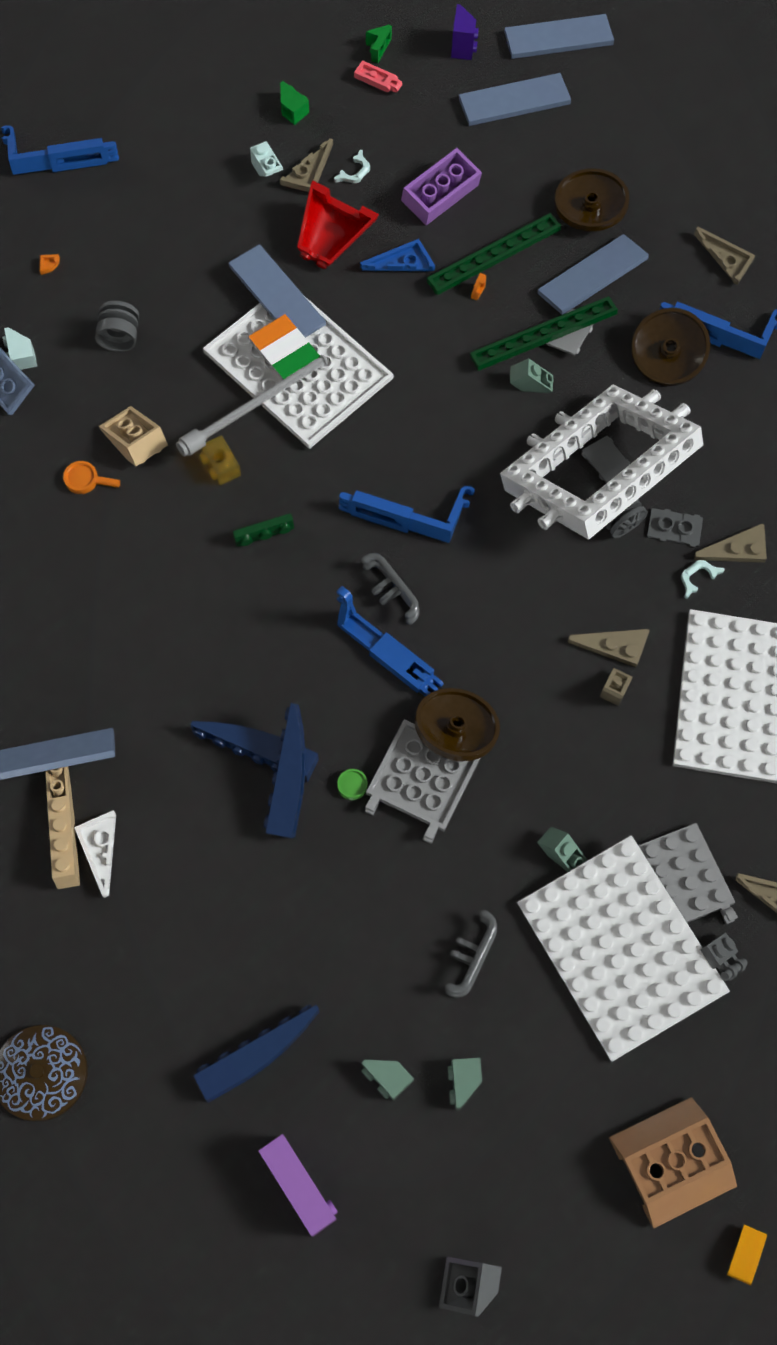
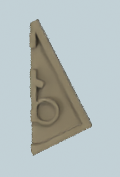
M329 138L328 141L322 143L320 149L314 154L311 152L299 165L292 168V172L288 176L281 177L280 185L309 192L312 181L319 182L333 146V139Z
M697 227L694 235L730 279L738 285L753 262L755 255Z
M764 524L755 526L695 552L694 560L765 562L767 558Z
M641 629L570 635L568 643L637 667L650 630Z
M740 873L736 875L735 881L777 913V882Z

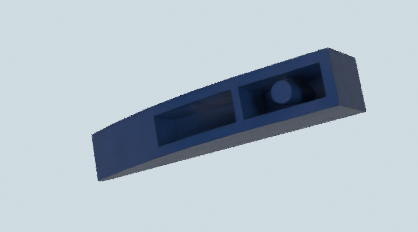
M291 703L285 712L287 725L286 729L283 728L281 733L283 745L282 750L278 751L276 762L279 763L278 771L274 772L272 784L275 785L274 792L270 793L268 799V806H271L270 813L266 815L264 820L266 833L294 838L296 835L305 783V741L299 705Z
M192 721L191 728L194 732L193 734L198 738H208L221 748L225 746L231 748L232 752L239 756H249L253 762L260 765L265 763L271 766L270 768L273 771H278L279 763L276 762L278 751L282 750L283 742L281 737L239 725ZM305 748V782L309 781L319 760L318 753Z
M308 1005L299 1011L300 1015L293 1019L289 1016L281 1020L279 1027L273 1030L268 1028L258 1034L259 1038L253 1042L249 1039L238 1046L239 1050L232 1054L228 1051L217 1058L218 1062L211 1066L207 1063L197 1069L198 1073L193 1076L206 1101L209 1103L246 1082L276 1060L296 1041L318 1015L319 1008L317 1005L313 1007Z

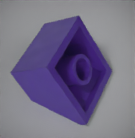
M457 4L451 58L472 60L473 53L477 52L478 41H474V39L478 40L479 28H475L476 19L460 4Z

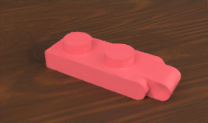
M363 60L354 72V78L385 92L392 91L397 93L403 84L395 74Z

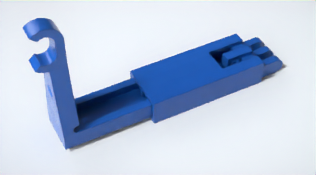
M9 125L1 127L3 134H10L9 136L2 137L4 144L8 145V159L13 175L48 169L58 172L105 165L107 162L119 160L116 142L103 143L102 138L47 146V150L18 154L13 127Z
M678 301L675 306L666 302L661 303L660 309L680 308L693 313L705 325L711 344L721 347V344L758 359L761 358L773 329H777V321L775 320L777 309L773 311L762 337L759 338L731 327V322Z
M464 486L460 489L447 523L414 513L413 508L357 490L354 495L345 492L340 493L339 509L351 513L352 516L408 533V530L450 543L462 508H469L470 502L464 500L463 495H474L475 489L470 486Z
M341 586L336 591L340 595L336 600L341 604L337 626L369 650V655L416 693L420 692L425 697L431 693L428 689L432 692L438 690L433 683L439 687L444 684L434 675L432 667L387 632L383 634L356 613L353 605V596L345 587ZM410 666L414 669L412 674L419 677L417 680L406 672L410 669Z

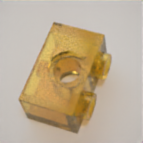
M222 435L206 442V446L201 448V460L204 465L208 464L211 478L213 480L216 479L219 485L241 476L240 466Z

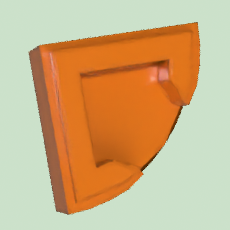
M59 254L40 255L41 275L50 273L58 266L60 261Z
M480 273L475 282L471 298L476 301L485 288V274Z

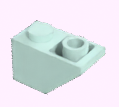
M267 141L250 148L251 163L259 176L267 177L283 170L282 165Z
M8 327L4 328L6 336L2 337L3 343L9 351L6 352V355L20 370L37 367L35 351L31 340Z

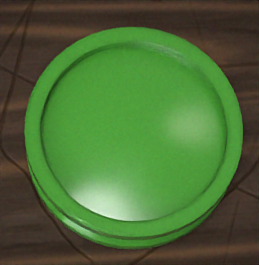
M357 769L344 771L338 778V791L345 799H360L364 796L368 787L365 774Z

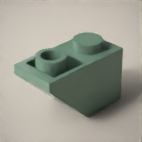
M529 358L511 366L510 383L521 391L553 392V375Z
M550 827L537 842L546 855L567 872L588 861L570 835L554 827Z
M480 1058L454 1059L451 1061V1066H447L448 1080H453V1090H449L450 1104H455V1110H460L482 1083Z
M364 1060L362 1062L364 1068L362 1073L370 1082L374 1079L378 1083L379 1087L377 1090L385 1099L390 1097L394 1100L414 1080L398 1061Z

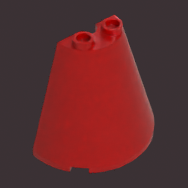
M312 181L297 245L298 250L301 252L300 257L306 261L312 260L316 262L318 267L326 269L377 220L379 214L364 206L359 211L332 197L329 188Z

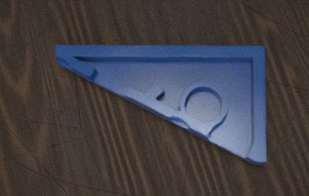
M419 239L360 262L362 271L435 270V264Z

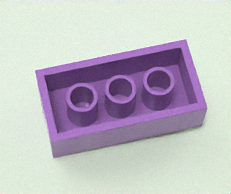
M456 148L405 186L401 201L425 225H428L479 185L482 172Z
M283 1134L259 1150L262 1158L312 1237L337 1220L334 1216L338 1213L331 1200L328 1202L324 1200Z

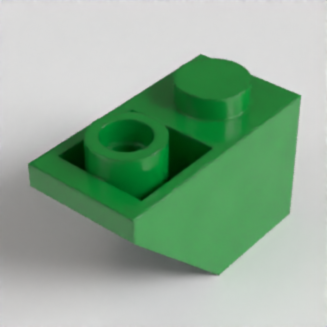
M282 81L280 82L282 116L296 125L309 114V100L305 95L297 92L293 86Z

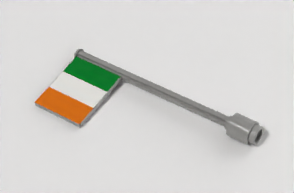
M286 314L248 336L249 341L282 381L206 429L197 430L195 428L180 437L179 441L176 442V447L184 457L186 455L190 456L205 447L206 440L211 435L321 366L327 365V358L317 353Z

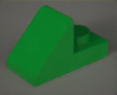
M391 25L366 31V45L371 46V62L378 64L392 39Z

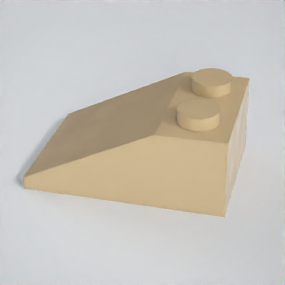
M132 406L99 426L100 430L121 454L135 466L144 463L148 458L161 452L163 448L168 446L160 426Z

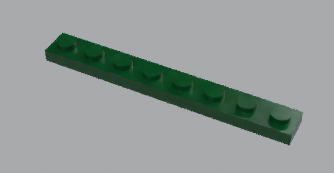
M549 213L427 277V283L435 294L439 295L560 231L561 225L552 213Z
M608 296L470 352V357L478 371L615 316L618 313V309Z

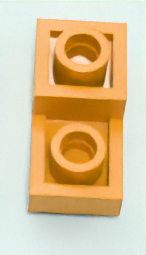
M744 1224L727 1273L728 1276L751 1286L767 1234Z

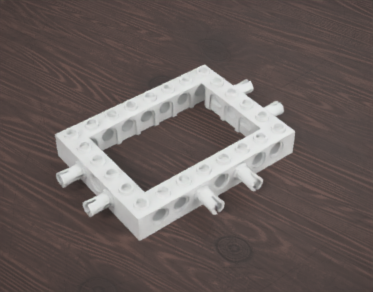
M613 384L572 417L564 412H559L555 417V422L561 426L544 439L534 433L531 436L529 435L527 444L533 448L500 473L504 490L517 498L510 503L514 512L519 513L527 505H530L544 513L545 515L538 519L539 525L544 530H547L557 521L589 540L703 446L701 426L684 419V417L690 414V408L687 404L681 403L675 410L670 412L654 404L661 399L660 393L657 390L655 391V389H652L646 396L641 398ZM618 417L623 424L627 423L635 427L637 431L641 430L649 434L651 438L659 439L656 444L586 501L543 478L547 473L555 470V467L562 461L567 460L577 449H581L592 437L595 438L606 426L609 427L611 422Z

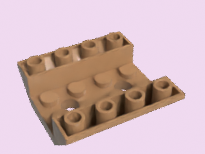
M692 1097L609 1137L619 1160L623 1159L643 1199L644 1205L642 1207L653 1228L737 1187L731 1161L709 1118ZM695 1143L700 1144L704 1149V1153L700 1158L692 1153V1146ZM652 1164H657L661 1167L662 1175L659 1178L651 1176L650 1167Z

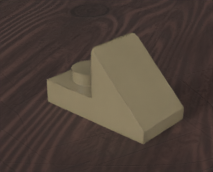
M613 668L600 697L619 706L633 677Z

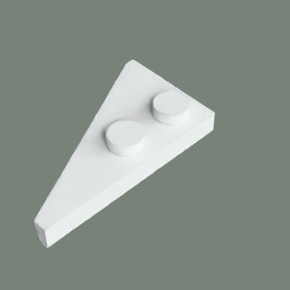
M114 810L74 827L104 898L109 896L116 823Z

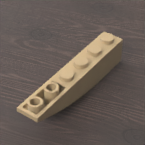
M67 766L45 771L52 879L57 889L80 886L77 839L74 828L75 818L69 769Z

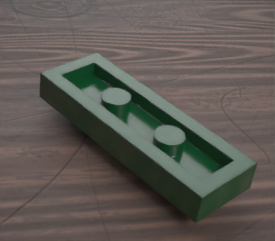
M289 513L234 530L233 536L236 546H248L254 541L267 540L273 535L290 532L294 529L293 517Z

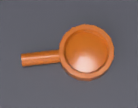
M86 461L71 463L63 473L66 487L76 494L88 493L97 484L118 488L120 486V480L98 476L95 467Z

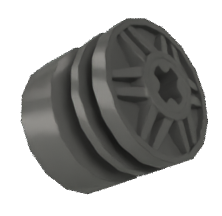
M107 301L100 305L95 333L96 342L101 347L115 352H125L134 348L139 320L138 310L134 306L122 301Z
M636 500L605 527L610 530L614 538L621 537L637 527L647 516L648 512L641 502Z

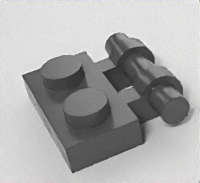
M726 932L700 949L712 969L716 967L721 972L720 977L724 981L734 979L747 966L746 959H738L735 954L738 950L734 941Z

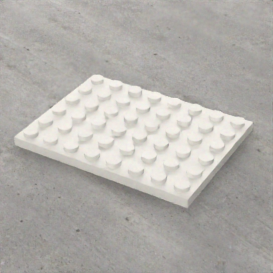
M311 301L309 302L324 318L326 325L307 336L306 339L319 355H324L327 358V365L321 366L261 404L309 449L393 379L392 372ZM260 303L203 348V352L253 398L282 381L248 339V336L274 321Z
M690 609L688 612L672 766L777 784V623Z
M632 835L517 902L611 1062L730 992L716 968L712 969L701 952V944Z

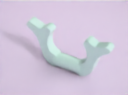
M359 150L358 155L353 157V162L363 165L356 175L350 176L341 170L340 174L334 177L335 183L342 181L353 184L359 183L370 171V164L363 157V150Z
M704 560L696 561L681 574V580L685 586L684 598L687 599L691 593H696L698 587L689 581V577L697 570L705 569L710 574L711 579H715L725 569L714 567Z

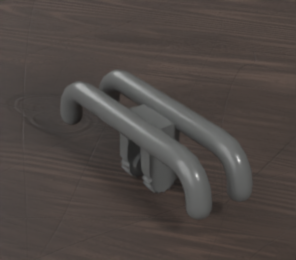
M377 553L364 555L361 559L363 569L369 570L372 567H376L386 577L385 580L373 588L372 593L378 595L393 586L389 592L380 598L379 602L384 605L400 595L410 607L405 613L406 623L408 625L413 624L420 614L419 603L416 597L383 556Z
M486 910L480 912V921L488 927L480 945L477 946L462 938H458L456 941L460 947L474 953V958L461 954L458 951H451L450 956L469 965V969L461 984L447 983L445 985L448 996L459 998L469 993L496 937V919Z

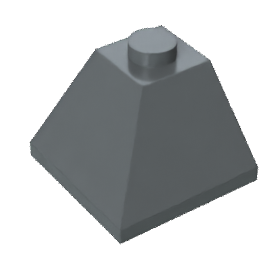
M447 1257L439 1308L479 1317L498 1294L502 1267Z

